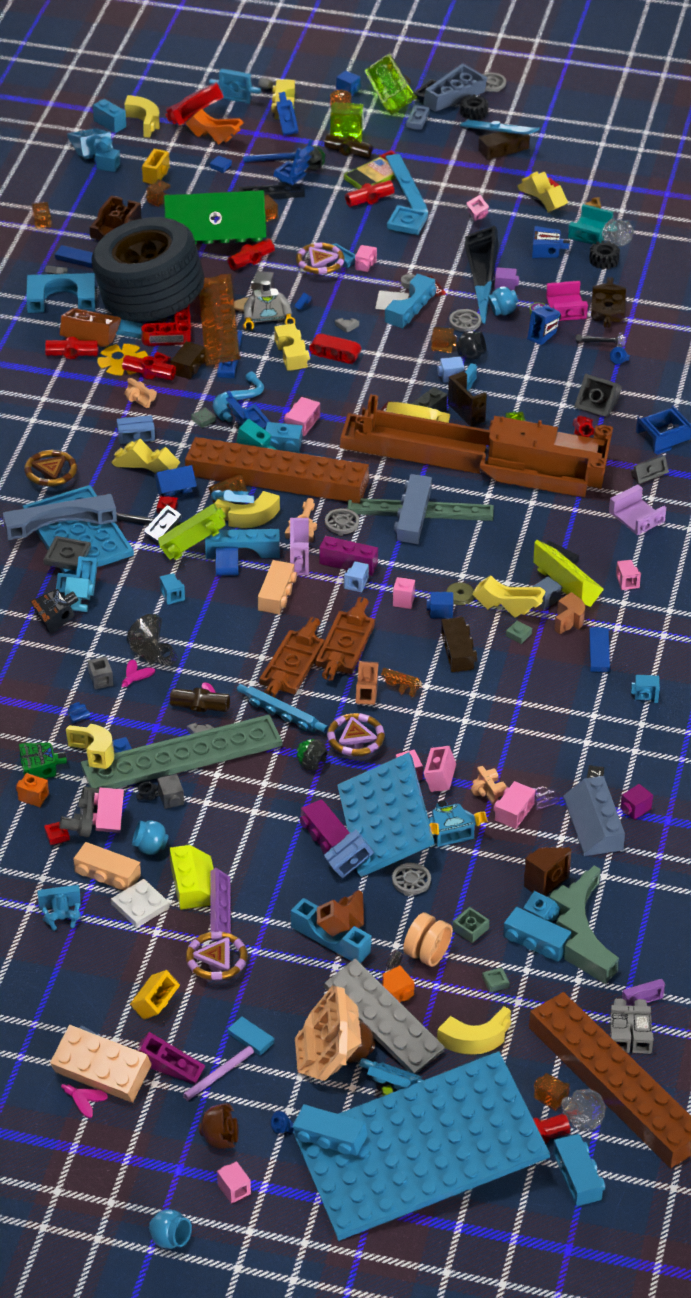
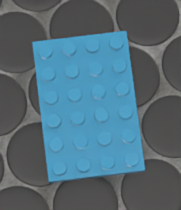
M88 485L23 505V509L95 497L97 495L92 487ZM70 520L48 524L35 530L48 550L55 536L91 542V549L87 557L97 558V567L134 556L133 548L115 522L98 525L91 522ZM60 568L64 574L77 573L75 570Z
M409 752L337 785L348 831L352 833L354 830H357L374 851L370 857L356 867L360 877L435 844L414 761Z

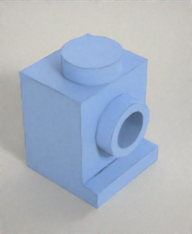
M354 561L352 568H348L347 573L345 572L344 589L362 593L369 578V564Z

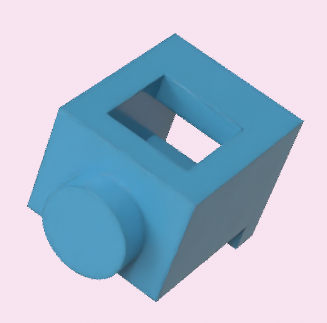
M175 574L160 576V591L167 605L185 601V586L180 580H177Z
M636 675L635 683H631V694H635V700H654V703H658L660 691L659 676Z

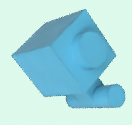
M67 577L65 595L73 591L79 601L70 606L72 611L87 612L88 605L81 604V600H90V596L94 594V584L89 579Z

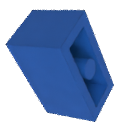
M192 465L160 471L154 475L159 496L173 497L178 492L189 494L197 487Z

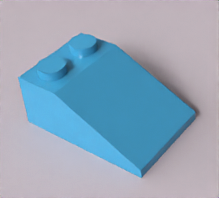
M98 128L67 133V137L77 154L84 157V159L93 158V155L97 153V149H94V141L96 139L99 140L103 136L111 138V132Z

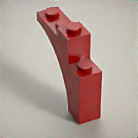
M215 82L183 98V101L166 108L167 113L165 115L169 122L172 121L173 125L178 123L180 126L199 110L224 98V95L218 83Z

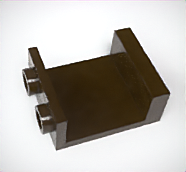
M464 371L449 376L448 405L470 427L485 422L487 393L483 392L472 396L467 391V374Z

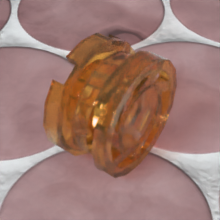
M346 90L333 91L330 94V108L334 109L335 112L349 111L352 106L351 93Z

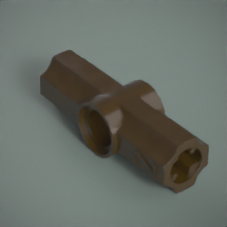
M328 133L324 140L325 147L338 150L344 156L354 154L370 158L373 152L372 144L360 142L354 136H347L345 138Z
M173 688L170 692L171 706L190 708L196 712H206L207 710L227 712L230 708L229 694L213 693L203 688H194L193 690Z

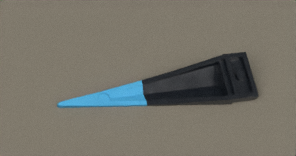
M495 225L465 236V249L483 324L486 321L489 304L488 296L491 292L499 245L498 229Z

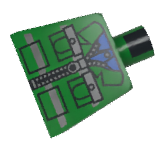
M51 743L19 744L24 776L28 773L43 779L55 777L56 765L67 763L65 752L53 753Z

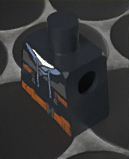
M54 589L31 600L30 603L46 628L53 634L74 617L70 606L79 601L73 591L63 597L58 589Z

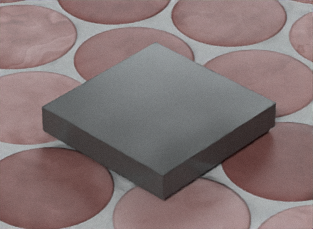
M55 536L43 560L44 565L77 571L78 557H87L91 549V542Z

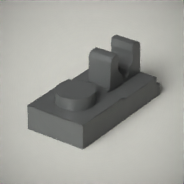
M660 455L634 465V469H631L632 477L636 478L637 484L669 473L665 455Z

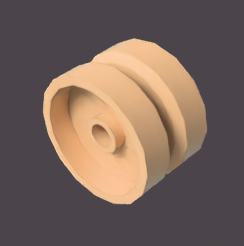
M427 913L418 915L409 928L404 941L403 951L405 955L414 959L420 957V961L430 967L437 965L450 944L453 932L451 924L442 920L436 922V918Z

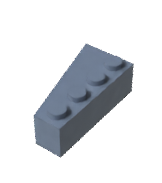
M461 64L425 90L423 105L436 112L459 103L465 96L482 94L485 92L487 77L467 65Z

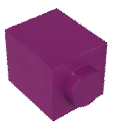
M638 784L622 794L620 809L635 820L652 809L653 794Z

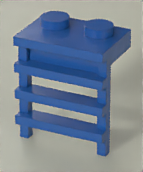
M310 139L304 149L297 148L293 163L287 161L274 171L273 176L278 178L279 181L287 182L291 185L305 177L306 172L304 170L309 167L307 161L312 157L309 153L314 150L312 146L313 140Z
M227 391L228 397L226 401L230 404L229 407L233 411L232 414L235 416L236 422L242 426L247 419H250L265 430L267 422L270 421L255 403L246 409L242 408L233 397L231 391Z

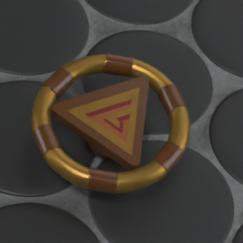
M46 450L31 456L25 464L24 471L26 477L35 484L47 487L58 486L74 477L77 471V464L75 459L65 452ZM45 457H54V458H49V459L40 460L41 458H45ZM65 461H68L70 471L59 478ZM31 467L44 474V479L36 477Z

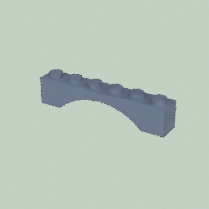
M111 494L3 512L4 528L8 540L25 538L43 526L60 521H85L98 525L117 522L116 506Z

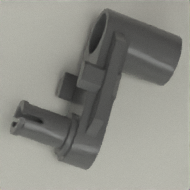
M84 786L78 803L80 814L74 813V818L61 816L59 829L77 831L79 836L90 837L93 809H98V805H94L95 793H99V789Z

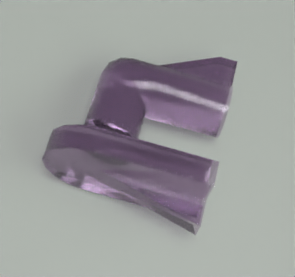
M547 786L532 788L536 790V809L555 805L560 800V794L556 790H550Z

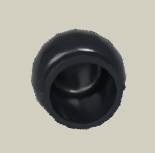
M466 331L461 334L459 341L456 342L458 354L467 360L478 359L487 352L486 341L481 331Z

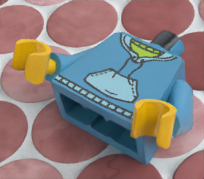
M443 800L439 801L436 804V809L432 810V817L429 818L432 835L435 836L436 845L440 847L474 839L475 825L480 826L481 823H488L484 811L473 815L464 810L460 804L448 805Z

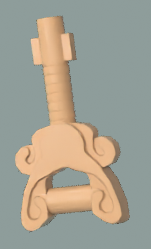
M308 498L303 503V514L297 518H309L311 510L313 511L315 507L312 498ZM309 518V542H313L317 523ZM290 520L285 531V538L290 539Z

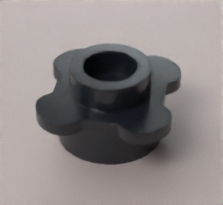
M151 782L141 783L138 786L139 793L136 795L137 799L154 800L158 786Z

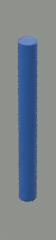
M296 153L243 156V162L294 159Z

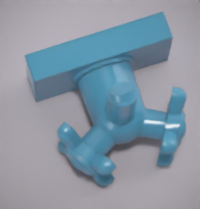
M79 885L37 890L39 910H42L44 913L43 921L55 931L57 930L54 924L55 920L70 918L72 920L70 928H75L76 921L81 917L79 911L81 904ZM75 905L74 911L69 910V906ZM53 908V912L49 914L47 909Z

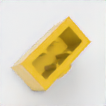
M153 149L142 165L143 182L151 185H158L170 168L168 151Z
M167 970L153 974L130 1005L142 1019L158 1015L168 1004V1001L180 984Z

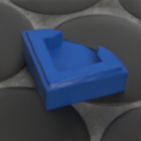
M304 292L294 306L297 309H302L305 303L308 304L312 297Z

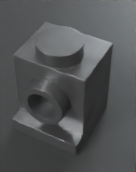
M107 657L88 660V672L93 682L94 690L113 686L112 670Z

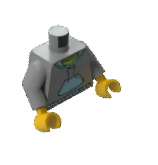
M261 282V290H254L253 295L245 303L244 319L246 322L243 324L244 330H246L247 323L251 325L250 329L252 330L254 328L253 322L284 320V317H286L285 325H287L288 320H292L295 324V319L291 317L292 311L288 300L282 293H278L277 289H271V282Z

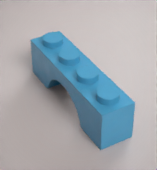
M417 274L410 281V298L393 300L385 308V323L402 329L407 323H410L415 314H418L420 309L427 304L428 300L435 295L437 289L435 287V279Z
M279 529L219 530L220 533L214 537L211 534L205 538L206 559H216V548L220 547L250 548L256 551L261 558H280Z
M305 898L291 910V928L348 960L353 961L356 959L361 963L371 953V935L354 926L351 930L343 931L332 937L317 924V907L319 906Z

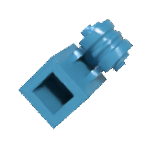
M103 136L101 139L94 141V149H97L94 160L97 169L115 172L120 165V150L110 149L112 140L108 136Z

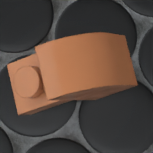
M572 592L558 600L555 632L562 634L573 626L579 630L584 624L585 604L582 599Z
M359 661L356 704L375 705L379 662Z

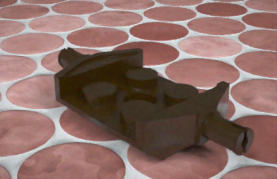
M608 277L605 284L595 285L592 289L591 317L595 321H603L605 328L607 325L609 328L612 321L621 322L625 319L626 288L613 284L614 279L612 277L611 280Z

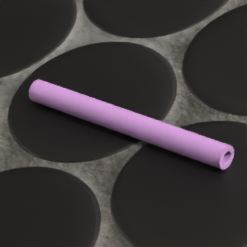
M251 1046L246 1047L183 1093L184 1098L187 1101L192 1099L254 1053Z

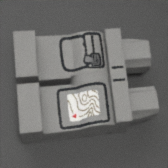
M615 999L614 1005L611 1007L610 1037L615 1042H626L624 1046L620 1047L626 1053H630L632 1033V1053L652 1054L651 1007L647 1006L646 1000L637 999L634 1002V1006H626V1000ZM636 1043H648V1045L639 1047Z

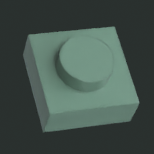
M516 621L506 630V637L522 644L532 635L533 628Z

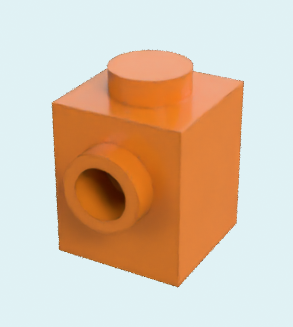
M26 773L16 786L18 800L40 807L49 795L48 780Z

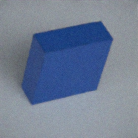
M217 156L210 163V168L224 173L232 165V160Z

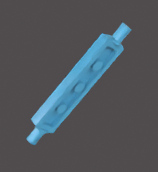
M239 684L237 687V691L245 694L249 699V703L253 706H260L271 715L277 714L284 721L297 724L302 730L306 731L308 729L315 732L317 729L323 733H326L328 730V725L319 722L314 716L251 686L248 688L242 684Z

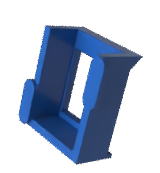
M674 406L644 418L637 416L636 432L647 431L653 437V451L655 454L670 451L672 449L671 446L691 439V424ZM671 423L676 427L662 433L655 428Z

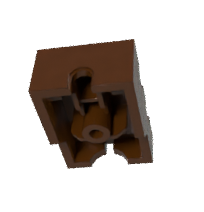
M111 195L99 209L96 220L89 227L90 238L100 241L113 229L125 223L141 219V203L128 200V206H125L122 198Z

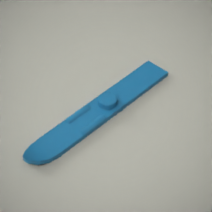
M467 120L460 124L461 127L517 134H531L540 130V127L532 128L500 124L499 121L482 122Z
M400 154L387 155L386 159L411 208L428 212L427 206Z

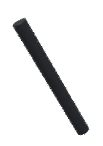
M116 513L118 521L150 525L155 519ZM178 522L173 528H175L183 522Z

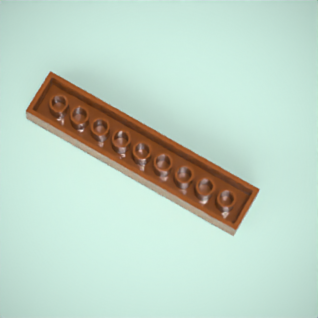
M199 437L194 438L185 458V466L192 465L194 476L197 478L346 502L352 500V503L359 504L369 482V464Z
M565 992L558 994L530 1011L529 1029L670 1169L691 1156V1115Z

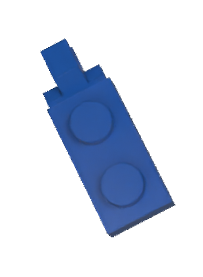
M280 92L279 102H276L282 134L283 136L296 134L299 131L291 100L286 99L285 92Z

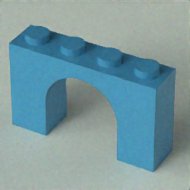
M94 273L27 275V313H45V299L56 292L72 293L78 298V309L95 311Z

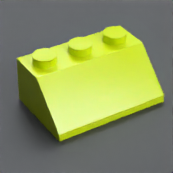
M191 845L171 847L170 865L180 910L210 906L211 870L214 869L211 856Z

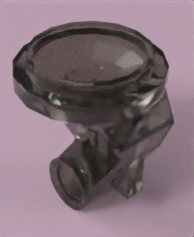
M156 613L140 617L130 627L127 634V644L135 656L145 659L150 665L155 662L166 666L175 664L178 658L175 650L170 644L160 643L162 618ZM170 652L169 656L163 657L165 653Z

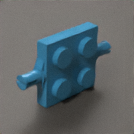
M221 69L219 80H209V85L215 82L218 83L224 95L222 99L249 104L251 102V93L259 95L261 93V88L252 87L251 74Z
M362 1058L359 1067L369 1069L367 1074L373 1076L374 1081L393 1083V1087L399 1090L409 1088L413 1084L424 1081L422 1076L383 1062L377 1063Z

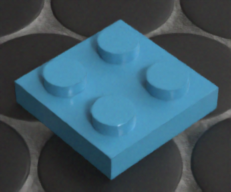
M397 205L387 222V229L418 235L428 218V212Z

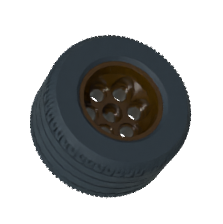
M150 217L125 223L106 234L97 244L92 254V268L103 303L110 313L124 320L146 322L171 316L190 305L203 288L204 272L194 236L188 227L173 219Z

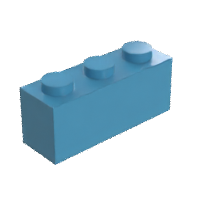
M518 907L514 909L504 922L503 937L557 962L565 954V944L571 939L572 935L571 931Z
M303 1105L293 1124L296 1139L301 1142H310L325 1149L338 1150L345 1155L357 1156L368 1135L364 1121L308 1105Z
M580 1134L554 1140L553 1155L575 1205L580 1206L602 1200L605 1183L603 1178L598 1176L596 1162L590 1158L589 1147L586 1142H583Z

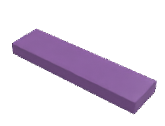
M214 868L211 870L210 932L222 931L231 934L230 876Z

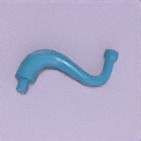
M254 372L247 373L246 380L249 383H253L257 388L231 391L236 401L256 397L264 391L263 383ZM224 392L214 399L212 406L214 413L220 420L231 422L233 416L227 406L229 403L226 401L228 394Z

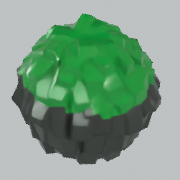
M308 739L299 744L296 756L299 759V763L306 770H314L319 768V761L325 763L328 751L325 744L319 739Z

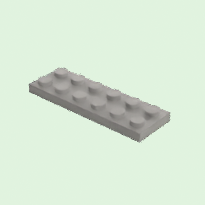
M356 959L324 983L323 987L327 991L332 985L345 989V993L358 1006L359 1020L369 1026L373 1037L408 1072L417 1074L444 1052L445 1047Z

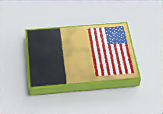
M381 157L344 174V180L357 189H360L366 183L375 185L396 178L389 163Z

